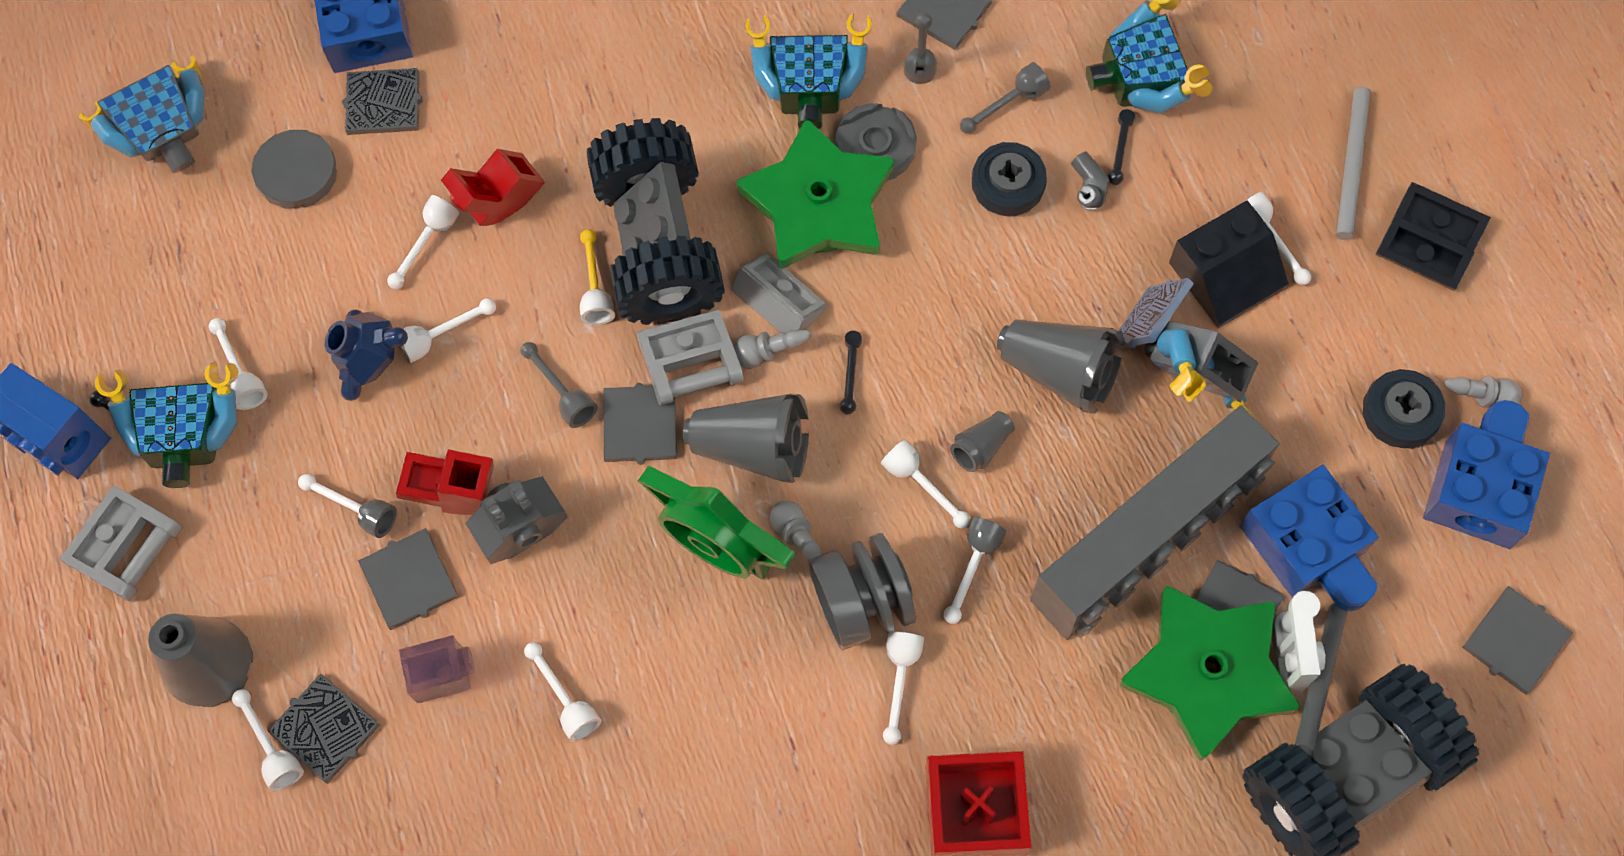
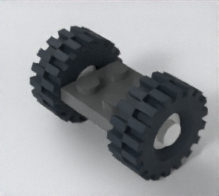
M651 118L650 123H643V119L633 120V125L626 126L623 122L615 125L616 130L613 132L609 129L601 132L602 139L594 138L590 142L591 147L587 148L586 153L594 194L599 201L604 200V205L609 207L614 205V217L617 221L623 256L619 255L615 258V264H611L610 275L619 314L622 318L627 317L628 321L632 323L640 320L641 324L650 325L652 321H657L658 325L667 324L668 320L675 319L678 321L685 319L684 317L688 315L692 317L700 315L702 309L710 310L714 307V302L721 301L723 298L722 294H725V288L715 247L713 248L712 243L709 241L702 243L701 238H690L681 195L689 191L688 186L696 184V177L699 175L690 133L687 132L686 127L682 124L676 126V121L669 119L664 124L661 123L660 118Z
M1405 663L1400 664L1361 691L1362 694L1359 695V701L1361 702L1359 705L1318 732L1312 756H1309L1304 751L1299 752L1297 746L1293 744L1283 743L1243 770L1245 773L1242 774V777L1246 782L1244 786L1246 792L1252 796L1250 799L1254 808L1259 810L1261 813L1259 817L1265 825L1268 824L1273 831L1272 835L1277 842H1282L1284 850L1290 856H1343L1359 844L1358 838L1360 834L1357 829L1418 787L1424 785L1426 790L1436 791L1477 763L1478 759L1476 757L1479 755V749L1474 745L1477 740L1474 733L1466 728L1469 725L1464 715H1459L1455 709L1457 704L1452 698L1447 699L1443 694L1444 689L1437 682L1431 683L1429 675L1423 670L1418 672L1416 666L1411 664L1406 666Z

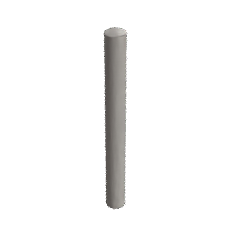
M1357 87L1353 92L1336 237L1342 240H1350L1354 235L1371 92L1366 87Z

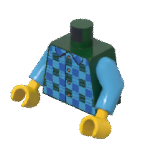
M1146 0L1132 12L1106 40L1102 56L1103 62L1086 67V78L1089 88L1096 90L1112 86L1119 105L1123 107L1134 106L1135 108L1157 114L1164 113L1189 100L1192 93L1199 97H1206L1211 94L1213 85L1209 80H1203L1198 83L1201 79L1210 75L1209 70L1200 64L1194 65L1188 70L1167 15H1160L1159 13L1162 8L1165 10L1177 8L1180 0H1153L1152 2Z
M854 13L848 17L847 28L852 34V42H848V35L770 36L769 44L765 40V35L770 30L769 19L763 15L765 29L762 33L755 34L751 31L749 17L747 18L745 31L749 37L753 38L754 45L750 46L755 79L770 99L779 101L782 113L798 114V128H801L804 121L809 120L820 129L822 127V114L837 113L841 100L849 98L862 81L865 74L868 45L864 43V38L871 32L873 27L869 15H867V27L862 32H856L853 29Z
M213 362L205 369L204 375L207 383L130 389L129 396H124L123 390L128 382L127 376L123 371L117 369L114 371L118 384L116 389L109 388L106 385L102 373L96 376L95 388L101 395L111 398V401L108 402V407L114 424L131 452L141 457L150 467L162 468L163 486L168 488H185L190 485V466L211 464L215 460L216 451L223 447L237 426L235 390L230 388V384L238 378L239 374L238 367L235 364L229 363L226 365L225 380L219 377L217 372L218 364Z

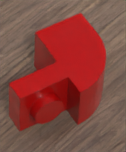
M498 148L478 172L450 168L441 179V182L451 193L450 199L453 204L464 212H470L479 226L499 223L523 208L545 183L523 153Z
M450 449L447 450L445 459L406 452L396 489V496L398 499L441 507L444 513L473 515L481 507L480 502L487 497L494 469L493 459Z

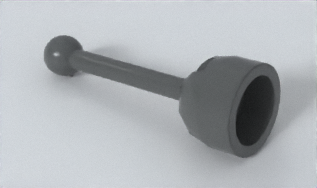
M923 12L918 14L915 20L916 26L919 28L918 48L910 51L904 62L905 76L909 81L916 84L930 82L935 77L937 69L935 55L929 49H926L927 29L932 25V17L928 13ZM916 67L924 68V71L916 70Z
M1031 62L1022 68L1016 75V88L973 118L966 117L960 122L961 131L966 134L974 132L978 123L1019 95L1024 98L1034 99L1050 90V82L1042 68L1035 62Z
M532 342L524 343L521 347L522 356L526 359H531L562 396L559 401V411L566 423L571 428H578L590 421L598 409L594 400L581 390L568 391L537 354V346Z

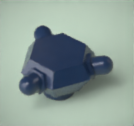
M356 309L347 313L345 321H337L329 328L325 338V349L331 354V360L340 372L339 379L342 380L341 395L345 400H356L360 396L362 385L377 380L394 360L395 348L405 345L408 340V334L403 328H393L389 320L370 312L362 313Z

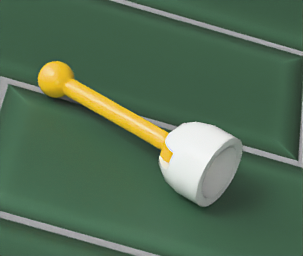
M585 229L580 234V240L586 249L590 290L581 299L579 306L581 321L585 324L603 325L614 319V303L610 295L604 290H600L598 286L593 245L597 240V235L593 230Z

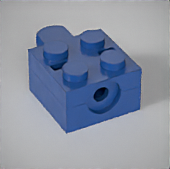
M314 0L321 47L334 73L413 58L404 0Z
M10 363L0 374V435L3 436V439L25 454L27 452L53 474L59 476L64 470L76 479H79L112 438L78 406L13 363Z
M1506 400L1496 402L1484 413L1480 428L1461 423L1445 441L1423 519L1507 549H1511L1528 534L1550 453L1523 444L1529 425V414L1521 405Z
M1324 464L1250 509L1240 524L1242 531L1292 598L1298 592L1306 591L1320 582L1341 610L1355 611L1361 609L1375 595L1377 590L1376 580L1358 557L1365 554L1379 536Z

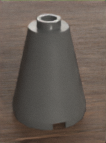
M1014 320L1010 326L1005 325L1002 328L997 340V349L1001 351V359L1083 412L1095 414L1098 410L1093 404L1095 401L1104 403L1115 382L1122 359L1114 355L1116 344L1124 346V337L1122 332L1113 328Z
M790 393L695 410L691 418L685 420L683 440L685 444L689 445L693 454L778 481L794 483L793 477L801 476L807 457L809 433H802L800 420H809L806 402L801 394Z
M169 614L157 620L149 632V647L163 684L168 692L180 702L192 706L215 707L231 700L234 692L245 686L249 678L247 674L250 662L253 663V651L248 637L233 623L215 617Z

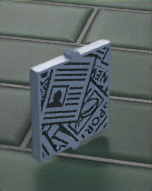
M1189 278L1176 281L1169 279L1166 283L1149 286L1118 330L1123 333L1124 346L1116 344L1115 349L1124 347L1134 349L1137 345L1155 342L1194 283Z

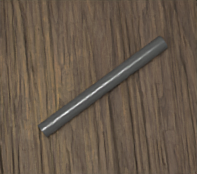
M1335 603L1329 607L1321 638L1325 652V667L1323 670H1320L1321 674L1309 685L1295 741V746H1297L1299 752L1304 751L1309 756H1312L1348 613V611L1341 610Z

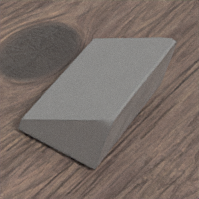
M767 253L742 266L732 285L733 292L780 333L786 334L791 330H805L828 306L785 268H780L778 262Z

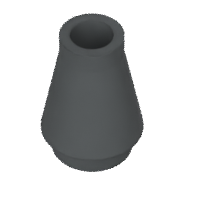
M996 411L989 418L957 434L954 439L955 442L950 447L955 461L969 472L985 469L1006 438L1014 431L1015 427L1012 420L1005 413Z

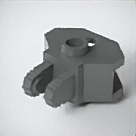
M541 476L520 482L518 479L511 484L503 483L495 487L488 493L487 498L480 502L481 507L465 524L489 563L493 564L513 558L546 538L567 518V515L549 485Z

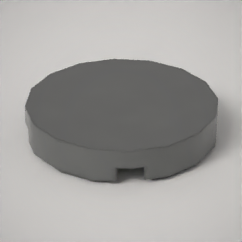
M870 103L858 106L843 116L835 133L834 144L842 152L893 158L894 168L887 179L891 180L906 171L913 161L917 135L912 122L902 111L894 107L891 110L882 107V104Z
M287 130L275 134L261 145L253 158L252 175L259 192L270 203L287 209H294L293 206L302 204L306 207L317 203L329 193L336 181V160L331 147L321 136L307 130Z

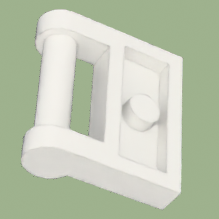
M1301 591L1294 595L1289 603V610L1280 613L1274 619L1272 626L1277 671L1293 695L1301 694L1321 674L1320 670H1323L1325 667L1324 647L1322 642H1316L1313 618L1320 610V602L1316 595L1309 591Z

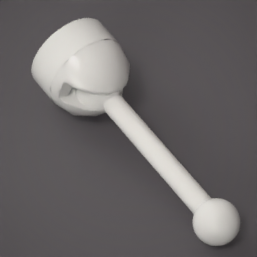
M1259 192L1247 199L1273 232L1279 252L1295 273V282L1299 285L1308 284L1311 280V273L1307 269L1301 268L1269 223L1273 216V207L1264 192Z
M431 195L425 204L422 214L427 226L398 271L388 276L387 283L392 289H400L404 285L405 274L433 231L447 230L460 215V212L442 198Z
M490 298L483 299L478 307L429 331L415 325L403 328L408 334V340L405 345L401 346V349L409 363H412L425 356L430 350L432 338L481 314H493L496 310V303Z
M220 318L212 319L209 323L210 332L217 335L229 363H233L238 367V378L230 384V388L235 390L236 408L239 410H249L259 406L268 396L263 382L254 374L243 372L226 336L225 321Z
M906 439L899 442L884 457L880 464L889 473L901 478L912 476L953 517V523L956 527L963 529L969 526L971 522L970 515L965 511H959L918 470L920 464L919 454Z
M905 632L888 633L887 655L897 665L889 727L883 732V739L889 745H895L901 739L898 723L906 667L914 664L921 657L924 637Z
M537 642L528 643L524 648L525 656L535 661L564 705L560 717L563 731L571 742L587 737L599 727L601 718L587 702H572L542 657L541 645Z
M239 689L234 692L232 702L235 706L242 708L267 754V757L262 762V777L270 791L283 790L297 782L304 774V770L292 753L284 750H275L250 705V693L245 689Z

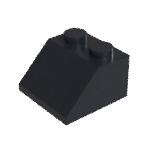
M1248 200L1177 240L1169 264L1180 279L1189 278L1194 283L1189 291L1217 328L1222 327L1289 286L1274 234Z

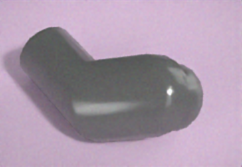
M1085 151L1076 156L1071 162L1072 167L1083 179L1081 190L1077 194V200L1084 209L1096 210L1106 200L1110 181L1100 166Z

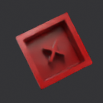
M1024 751L935 755L927 757L925 768L931 856L1028 855L1032 845Z

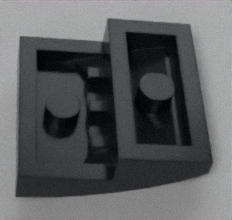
M1411 182L1375 255L1455 291L1491 217Z

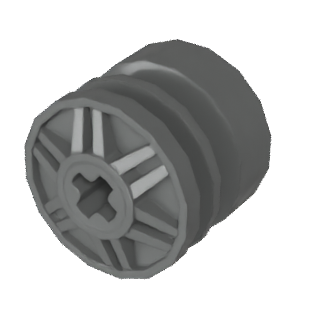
M882 533L869 537L872 558H870L861 541L852 543L855 564L849 567L837 550L808 560L810 576L831 632L842 651L871 640L868 620L870 617L875 616L880 626L887 633L894 631L891 609H893L903 626L913 624L916 621L912 602L913 593L907 573L899 556L892 550Z

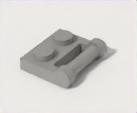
M719 309L637 332V341L660 406L673 403V398L727 382L732 386L744 381L739 360ZM718 357L721 358L723 366L668 381L666 372Z
M113 485L60 557V560L130 602L138 591L135 589V586L169 538H176L183 527L170 517ZM148 522L155 526L118 578L111 574L145 524Z

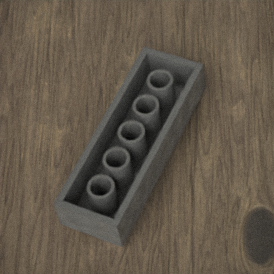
M1240 405L1038 576L1030 601L1066 640L1076 632L1083 637L1102 620L1100 615L1108 608L1110 603L1117 608L1135 592L1134 586L1142 579L1143 574L1148 579H1151L1169 562L1167 558L1175 551L1176 546L1181 551L1185 550L1201 535L1199 530L1209 520L1216 523L1234 506L1232 502L1242 492L1247 496L1265 480L1266 477L1264 475L1274 466L1275 462L1271 457L1280 443Z

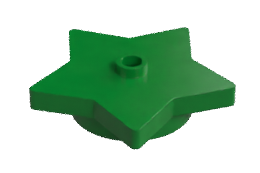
M806 120L803 122L783 161L738 179L737 191L773 221L778 265L780 268H785L815 252H830L837 249L877 255L880 242L871 205L892 173L894 160L891 157L842 152L814 124Z
M649 465L638 479V482L665 506L657 518L664 531L689 552L729 575L746 579L752 573L757 578L763 580L770 567L786 569L796 554L792 549L749 521L716 487L690 486Z
M1169 586L1164 587L1161 593L1158 643L1119 682L1122 688L1160 704L1174 714L1196 757L1202 761L1215 749L1239 720L1292 714L1299 708L1295 697L1269 659L1275 610L1273 602H1263L1216 611ZM1205 661H1211L1216 664L1220 672H1209L1205 667Z

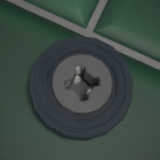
M1001 142L988 147L979 155L972 169V190L977 201L988 211L1000 216H1017L1029 212L1040 202L1046 189V168L1041 157L1030 147L1017 142ZM1009 173L1012 174V175H1014V176H1015V179H1013L1012 177H1010V176H1009Z
M1398 369L1384 373L1371 384L1363 399L1362 414L1367 428L1378 440L1392 447L1410 448L1424 444L1438 432L1445 418V401L1440 389L1429 377L1417 371ZM1407 403H1408V405H1409L1410 408H1411L1410 411H1409L1408 408L1406 407V404H1407Z

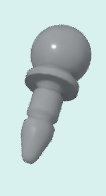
M791 330L786 334L781 333L770 337L764 331L759 333L758 337L750 334L739 337L733 347L740 366L752 369L762 364L764 359L768 362L773 361L777 352L787 350L789 347H798L811 337V333L807 330Z
M1486 376L1481 381L1456 377L1448 378L1444 381V385L1456 394L1476 398L1478 405L1483 407H1491L1496 402L1505 400L1520 404L1522 400L1520 386L1508 378L1495 379L1494 377Z
M782 501L772 508L769 517L772 529L782 535L783 540L787 544H795L807 560L822 555L820 547L809 534L811 524L805 519L802 508L792 501Z

